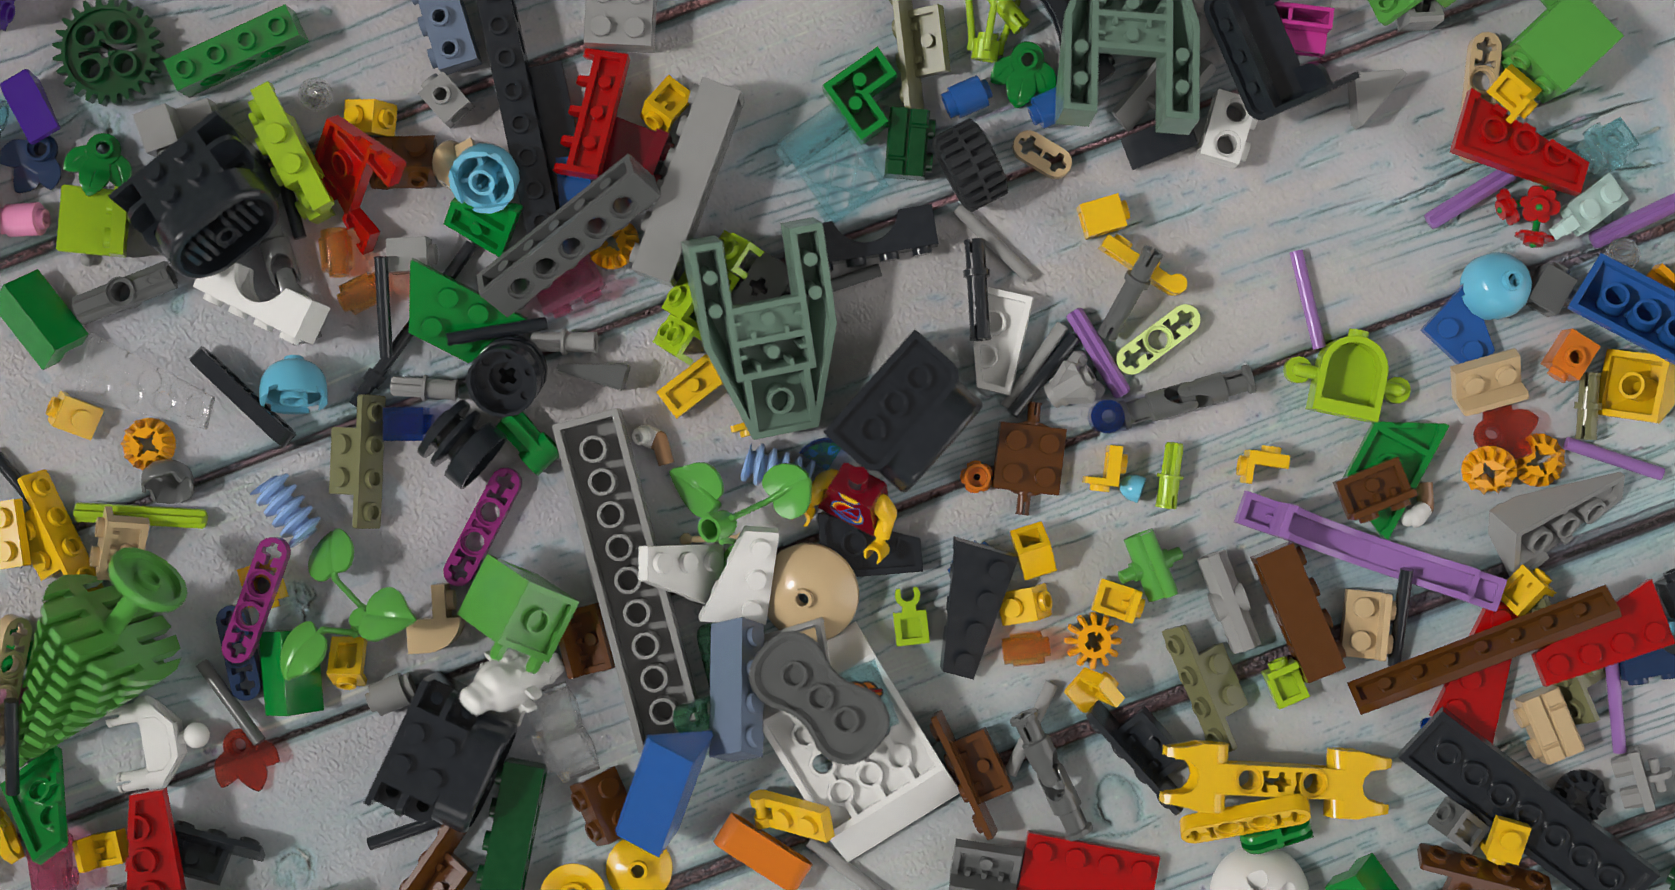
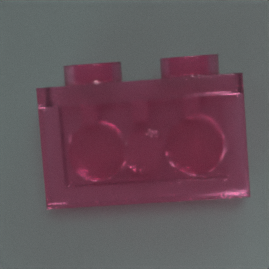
M590 253L582 258L573 269L567 270L554 280L548 289L542 290L536 295L545 316H554L555 319H559L573 311L572 305L582 300L585 304H588L603 296L601 290L607 288V285L595 262L591 260Z
M69 831L68 845L42 865L32 861L25 845L32 890H77L79 872L77 867L73 865L72 853L74 850L72 842L74 838Z

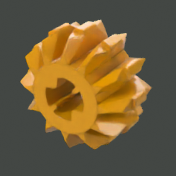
M1090 612L1089 623L1086 622L1082 615H1078L1076 618L1081 626L1079 628L1072 624L1067 626L1068 630L1075 633V637H1064L1065 643L1075 644V646L1067 651L1068 656L1071 657L1080 653L1076 660V664L1082 666L1087 658H1089L1088 665L1090 669H1096L1097 658L1105 667L1108 666L1109 661L1105 655L1109 653L1113 657H1117L1119 654L1115 649L1110 648L1111 644L1119 645L1122 643L1121 638L1110 636L1116 633L1119 627L1114 624L1106 628L1110 619L1107 615H1103L1098 624L1095 612ZM1091 632L1095 636L1099 633L1101 637L1097 640L1098 646L1096 648L1090 645L1087 648L1085 646V643L1089 641L1087 635Z

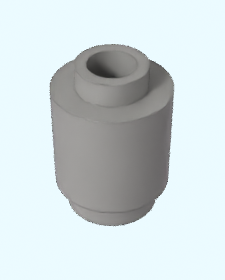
M397 673L369 685V693L365 694V698L372 712L377 711L379 715L383 716L411 704L417 687L409 673L403 675Z

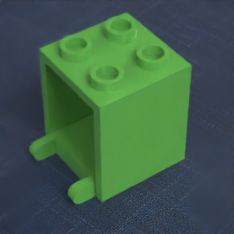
M1540 0L1547 9L1502 50L1501 65L1504 70L1510 64H1513L1543 89L1534 100H1540L1542 103H1545L1564 93L1624 37L1590 0Z
M487 554L457 615L495 642L490 651L491 659L500 661L507 648L529 655L530 658L526 664V671L536 674L543 661L549 663L579 601L539 574Z

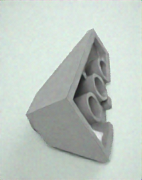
M1616 472L1518 495L1504 503L1497 504L1493 509L1489 510L1488 534L1508 575L1511 576L1522 564L1532 570L1542 565L1549 559L1547 552L1560 541L1566 545L1574 539L1572 534L1584 522L1592 524L1622 500L1625 475L1621 472Z

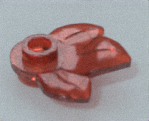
M1505 405L1482 413L1483 421L1476 425L1473 432V439L1478 447H1500L1508 451L1514 459H1521L1532 454L1531 446L1525 438L1535 430L1538 424L1539 417L1536 414L1525 409L1512 410V405ZM1485 431H1494L1497 434V438L1491 439L1487 437Z
M241 728L234 729L223 740L224 752L215 761V776L221 788L227 787L239 778L246 786L259 792L263 789L268 778L267 766L274 765L280 761L278 751L268 740H264L259 745L254 746ZM237 739H243L245 741V750H239L237 748Z

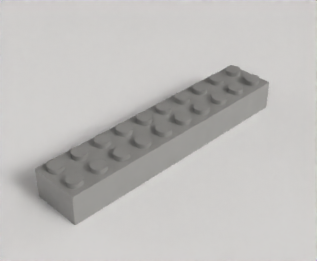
M614 408L552 425L638 753L643 751L648 735L707 731L671 594L639 581V546H655L657 541L622 410Z

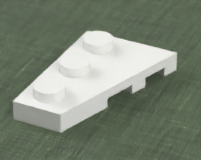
M988 287L991 340L974 341L977 388L1011 396L1032 310L1033 297Z
M743 527L726 560L727 564L719 580H716L711 589L712 594L706 606L702 607L698 615L700 622H722L744 617L766 625L779 539L778 528Z
M724 544L639 546V581L667 592L679 594L690 601L699 602L704 605L707 604L712 594L711 589L716 580H719L724 570Z

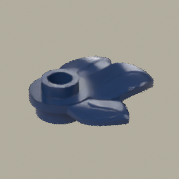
M51 135L34 145H31L27 139H14L0 150V164L14 168L13 183L16 193L33 191L40 183L45 188L54 190L61 179V166L56 159L58 144ZM45 144L47 147L46 153L39 155V146Z

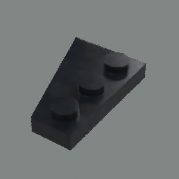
M818 513L820 545L831 548L840 554L851 566L856 577L923 572L921 539L919 537L892 531L890 539L885 541L889 546V554L877 564L878 554L876 551H873L868 559H865L863 555L865 548L876 539V536L873 537L837 517Z

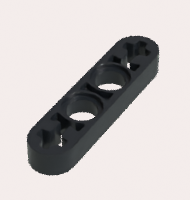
M201 346L189 358L191 363L277 444L285 447L296 436L295 431L280 416L271 411V408L266 403L262 407L259 397L208 349Z

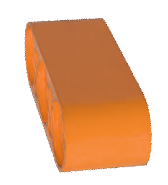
M733 812L730 813L713 840L720 849L785 890H797L813 866L812 862L764 830L756 828L753 823Z

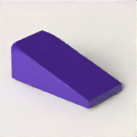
M24 69L0 83L2 93L31 145L61 129L41 81L29 69Z

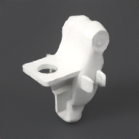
M509 649L500 661H496L490 658L491 650L484 652L485 657L489 661L480 664V670L477 672L474 682L461 691V703L468 711L475 715H481L486 711L494 710L501 716L514 721L517 727L520 726L525 711L531 712L537 709V705L532 700L542 697L540 689L554 683L564 672L565 666L558 653L554 652L549 663L543 661L539 671L536 674H532L526 671V664L530 658L527 654Z

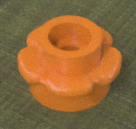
M974 460L967 463V467L962 469L960 480L965 484L967 491L971 493L984 492L992 485L991 477L993 476V471L988 464H981L980 461ZM975 474L980 475L979 480L974 479Z

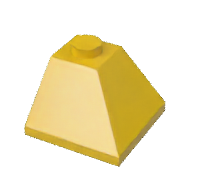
M1607 349L1600 379L1599 403H1602V410H1598V415L1660 424L1675 405V365L1655 354Z

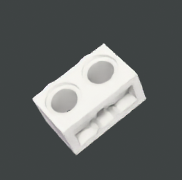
M1218 89L1213 94L1195 158L1232 169L1237 167L1240 161H1246L1251 146L1250 142H1246L1249 129H1255L1258 120L1248 114L1240 94ZM1227 107H1237L1242 114L1241 121H1231L1226 114ZM1226 138L1231 142L1233 147L1231 154H1224L1219 151L1217 147L1218 139Z

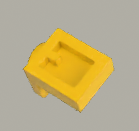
M668 75L645 100L640 114L641 119L652 130L656 131L658 128L669 133L674 121L690 105L688 99L691 91Z
M1522 564L1507 579L1501 600L1518 617L1526 615L1545 594L1553 597L1557 592L1549 585L1553 580L1538 567L1532 570Z
M351 636L331 637L327 675L333 685L344 690H353L356 686H366L367 678L364 674L367 650L366 639L363 637L353 638Z

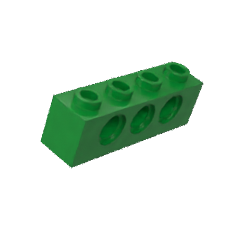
M284 4L163 60L176 90L190 98L309 43L296 12Z

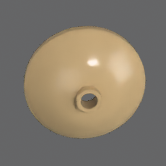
M815 543L792 545L778 553L775 560L767 615L773 625L778 630L822 617L824 619L826 640L842 632L852 621L859 603L858 582L848 562L831 548ZM800 593H804L807 595L809 599L808 603H803L800 601ZM815 627L801 631V633L810 636L817 642Z

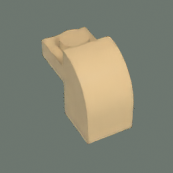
M449 583L431 585L433 617L416 618V622L406 627L408 654L439 651L454 643L461 635L465 620L459 615L452 616V610H456L457 597L456 591L451 590Z

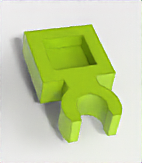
M917 586L913 587L914 596L909 601L901 598L900 588L895 590L896 602L902 606L901 612H893L897 647L930 643L926 609L916 610V604L920 600V591Z

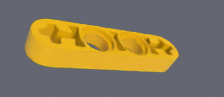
M1287 795L1225 807L1223 813H1192L1183 816L1179 821L1181 839L1187 843H1203L1300 825L1310 820L1311 812L1307 797Z

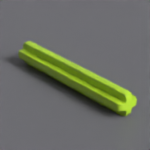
M78 502L75 504L73 511L75 521L96 523L97 517H103L105 506L112 507L113 515L148 518L150 526L203 529L207 526L208 514L205 509Z

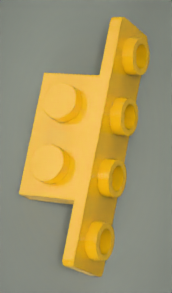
M43 469L18 478V484L31 508L24 515L31 563L40 580L49 579L61 571L63 575L88 574L96 576L95 567L90 566V557L48 471ZM101 582L97 587L90 588V589H86V590H87L88 592H91V591H94V590L101 589V588H103L104 586H103V583Z

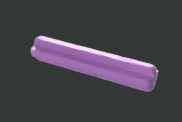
M1497 169L1424 215L1425 220L1432 229L1438 228L1516 180L1517 176Z
M1675 193L1590 232L1588 236L1594 248H1601L1675 213Z
M1080 307L1067 315L1068 322L1115 398H1120L1130 391V386L1084 310Z

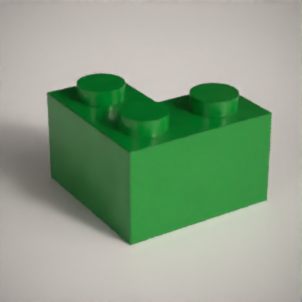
M878 46L822 85L823 93L860 146L888 128L889 121L873 97L897 80V73Z

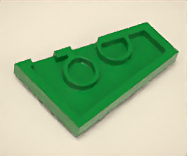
M55 746L20 769V793L18 795H6L5 781L0 784L33 862L42 865L68 845L62 749Z

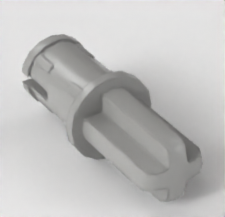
M562 329L561 332H534L530 337V341L535 343L541 351L561 352L562 355H567L568 352L597 353L598 350L597 332H568L567 329Z
M424 375L423 378L394 376L391 379L390 391L393 396L419 397L422 401H427L428 398L456 401L459 392L458 380L429 379L428 375Z

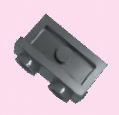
M956 838L950 867L949 890H1017L1022 849Z

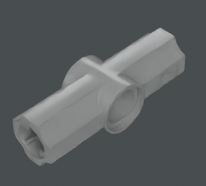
M1226 550L1216 551L1197 559L1209 590L1207 595L1216 619L1222 624L1232 653L1245 652L1260 645V639L1248 611L1251 609L1248 597L1242 584L1237 582Z

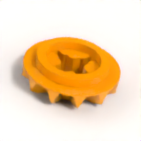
M630 222L625 228L611 235L613 238H617L615 241L618 244L619 251L608 246L606 239L600 248L590 252L591 260L604 269H618L627 265L634 244L639 243L638 232Z
M144 418L134 421L129 428L124 430V439L120 444L123 446L124 458L133 467L143 470L154 461L173 458L176 450V439L172 429L165 422L155 418ZM153 435L152 444L159 452L147 450L143 453L144 445L140 443L138 438L148 439Z
M1540 433L1530 434L1519 440L1511 454L1517 464V478L1523 483L1534 487L1548 486L1559 479L1566 463L1564 462L1565 450L1561 448L1558 440ZM1536 450H1538L1540 455H1550V458L1543 462V470H1541L1539 465L1526 464L1536 458Z
M1496 446L1479 447L1471 451L1464 458L1461 465L1462 478L1471 490H1480L1484 495L1488 491H1496L1499 494L1501 489L1511 487L1512 481L1517 477V464L1514 457L1505 449ZM1484 463L1491 470H1495L1494 478L1484 473Z

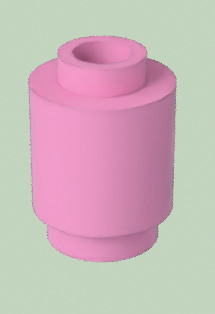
M40 202L6 204L3 208H0V234L2 235L6 234L8 237L42 236L45 234L46 229L50 227V213Z

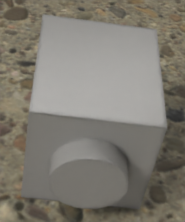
M426 236L385 238L388 272L393 275L410 274V261L412 258L434 268L433 264H438L437 245L432 244V239Z

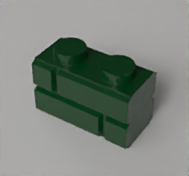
M890 107L885 178L924 181L925 172L932 173L933 153L927 152L928 139H933L935 136L936 119H930V110Z

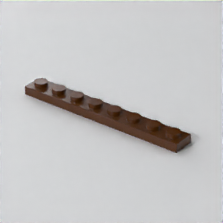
M1605 584L1347 682L1360 715L1620 618L1622 617L1620 608Z

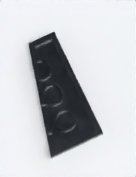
M953 536L952 548L954 552L953 561L950 565L949 577L951 581L946 603L947 619L943 632L940 668L943 672L974 680L1019 558L1015 553Z

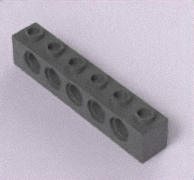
M628 153L478 273L476 277L480 296L507 318L515 311L524 308L530 299L542 290L548 289L554 280L567 270L573 269L592 250L600 248L606 239L616 231L625 228L630 220L640 212L649 209L661 197L655 177Z

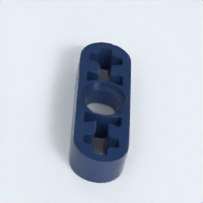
M236 604L223 607L216 616L221 648L229 626L226 623V618L231 616V611L234 612ZM244 608L242 612L243 621L248 625H252L250 614ZM238 627L236 629L237 632L241 631L245 635L250 634L253 636V631H243ZM241 637L238 642L232 643L231 647H234L237 643H242L244 637ZM256 649L252 658L241 663H232L224 657L232 694L242 701L252 700L260 696L263 692V679L258 649ZM251 664L252 669L246 671L248 681L255 682V687L250 689L249 694L247 689H241L240 683L245 681L244 671L237 673L236 668L246 667Z

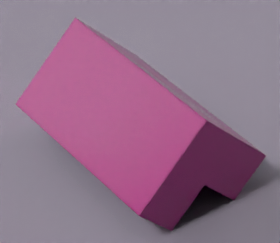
M1282 1L1274 3L1296 55L1321 58L1325 54L1327 33L1332 30L1335 8Z

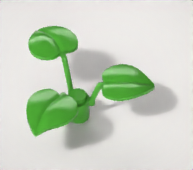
M696 462L673 468L669 471L673 484L687 508L701 518L698 523V532L701 538L708 543L719 541L720 545L727 543L734 546L737 539L729 538V536L735 532L737 519L772 502L775 511L787 519H795L802 516L808 510L811 503L812 482L809 474L802 467L792 463H782L771 467L762 479V486L769 497L734 514L726 510L719 511L722 504L718 499L724 493V484L719 472L712 465L705 462ZM730 546L724 552V568L733 546Z
M340 528L330 531L315 546L309 557L308 571L310 576L319 582H324L331 577L332 581L358 608L350 614V629L325 626L317 629L313 622L306 621L289 633L284 641L280 657L281 671L287 681L311 672L322 662L328 645L326 637L323 636L326 633L349 635L353 638L360 634L368 641L378 642L400 632L417 621L399 590L393 587L382 588L374 593L368 600L367 605H365L340 580L338 573L348 570L354 559L353 542L350 536Z

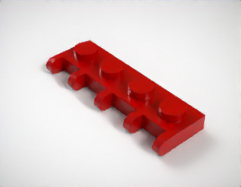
M586 48L583 57L593 61L589 76H577L576 84L586 87L582 106L570 105L568 111L569 115L578 117L574 136L563 135L560 142L561 145L570 148L566 164L555 163L553 171L560 175L596 180L602 175L630 64V57L625 53Z

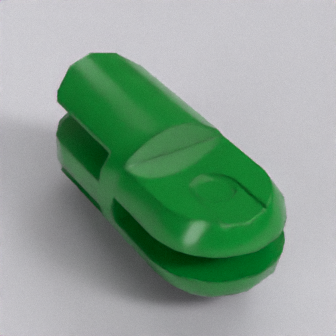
M1309 820L1300 825L1241 835L1240 841L1243 850L1255 855L1313 838L1314 835Z

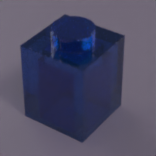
M383 407V441H422L430 426L435 422L434 414H430V408Z

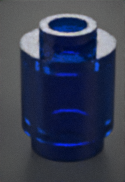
M1114 400L1098 401L1091 406L1088 412L1090 427L1101 434L1116 432L1121 428L1125 420L1122 406ZM1105 410H1110L1113 414V421L1110 423H1106L1102 419V414Z

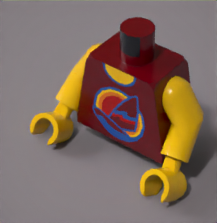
M845 462L839 470L830 469L819 473L812 483L811 503L808 510L804 513L807 521L803 527L809 525L816 514L814 506L819 505V509L873 537L876 536V539L865 548L863 555L865 559H868L873 551H876L878 554L877 564L880 563L889 554V546L885 541L890 539L897 517V509L888 496L887 484L883 480L869 474L865 468L853 466Z

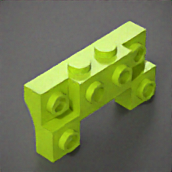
M266 81L251 89L250 92L254 99L247 102L252 111L248 116L258 134V137L255 138L256 145L264 156L269 155L274 167L270 168L274 179L279 186L284 185L295 192L298 198L295 206L304 220L309 219V221L318 225L335 216L336 214L331 208L335 202L329 196L321 181V178L325 177L295 118L285 112L275 93L273 84Z
M724 230L719 239L723 245L731 293L738 283L739 277L746 279L749 275L739 268L747 253L751 252L761 257L764 251L743 237ZM685 269L675 287L667 294L666 300L661 307L670 315L661 324L652 342L691 366L694 360L683 354L693 337L701 341L702 339Z

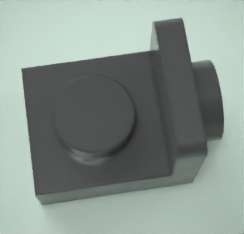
M1449 797L1444 798L1428 820L1430 826L1442 833L1469 855L1473 853L1491 829L1470 811Z

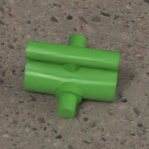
M1153 528L1125 538L1123 541L1132 562L1128 564V568L1118 572L1121 583L1125 584L1132 580L1135 582L1140 581L1148 602L1177 595L1178 589L1169 568L1173 567L1174 562L1183 559L1181 549L1179 547L1170 550L1161 549Z

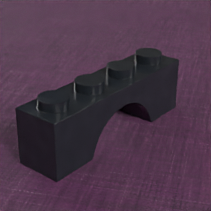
M932 204L899 209L891 230L880 239L871 242H857L847 238L836 228L833 221L822 223L829 272L834 270L833 265L846 263L847 268L867 265L866 259L879 257L880 262H889L900 259L899 253L912 251L913 257L932 254V248L938 247L939 244Z

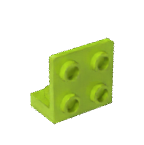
M65 184L61 186L56 249L59 252L126 258L129 233L128 213L108 196L114 191L113 189L103 188L95 195L88 197L81 186Z

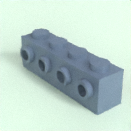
M412 0L414 5L419 4L422 16L417 18L422 35L429 37L432 48L427 49V53L433 69L438 68L440 72L443 71L446 75H450L483 64L463 0Z
M744 617L711 624L710 731H712L714 736L709 747V757L728 762L763 757L764 702L756 696L751 687L749 670L755 656L763 647L764 624Z

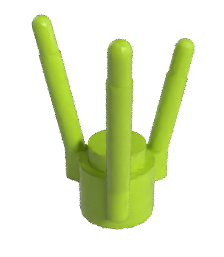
M965 0L968 29L967 51H972L971 59L996 63L998 56H1003L1005 43L1011 29L1005 23L999 41H997L998 35L994 34L993 30L998 0H991L986 32H978V38L975 35L973 0ZM1015 0V1H1014V2L1017 4V6L1019 7L1020 4H1021V1H1020V0Z

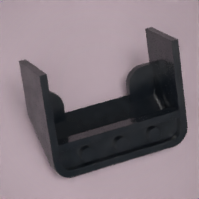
M1205 0V16L1246 111L1252 118L1256 120L1268 119L1360 78L1359 72L1356 71L1332 82L1326 68L1322 64L1308 62L1301 66L1274 4L1280 0Z

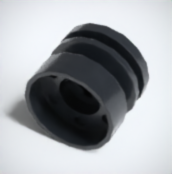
M512 335L496 338L474 359L468 370L467 387L471 399L481 410L492 416L510 417L520 414L531 405L546 382L548 367L545 356L535 343L525 337ZM512 367L516 372L509 376L506 371Z
M463 399L454 404L449 410L443 412L435 420L417 450V453L423 458H427L434 453L430 464L434 467L449 459L450 463L445 470L444 476L460 489L469 486L485 470L502 449L508 438L506 434L491 422L476 430L475 426L480 419L481 413L474 410L467 415L471 405Z

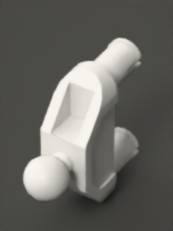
M148 695L139 696L133 703L124 704L105 715V717L119 715V717L105 720L109 728L135 722L140 727L146 768L117 773L116 783L131 781L117 786L121 794L146 788L153 790L166 787L187 754L186 744L191 748H201L207 744L210 738L208 727L200 722L190 723L183 730L182 720L162 703Z

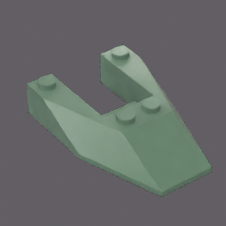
M1070 0L1063 20L1056 86L1055 124L1089 127L1098 112L1099 53L1156 58L1155 132L1189 135L1198 123L1200 113V23L1192 0Z
M814 217L780 223L791 295L732 306L722 241L715 235L681 241L686 275L703 347L753 440L819 427L837 319L823 224Z

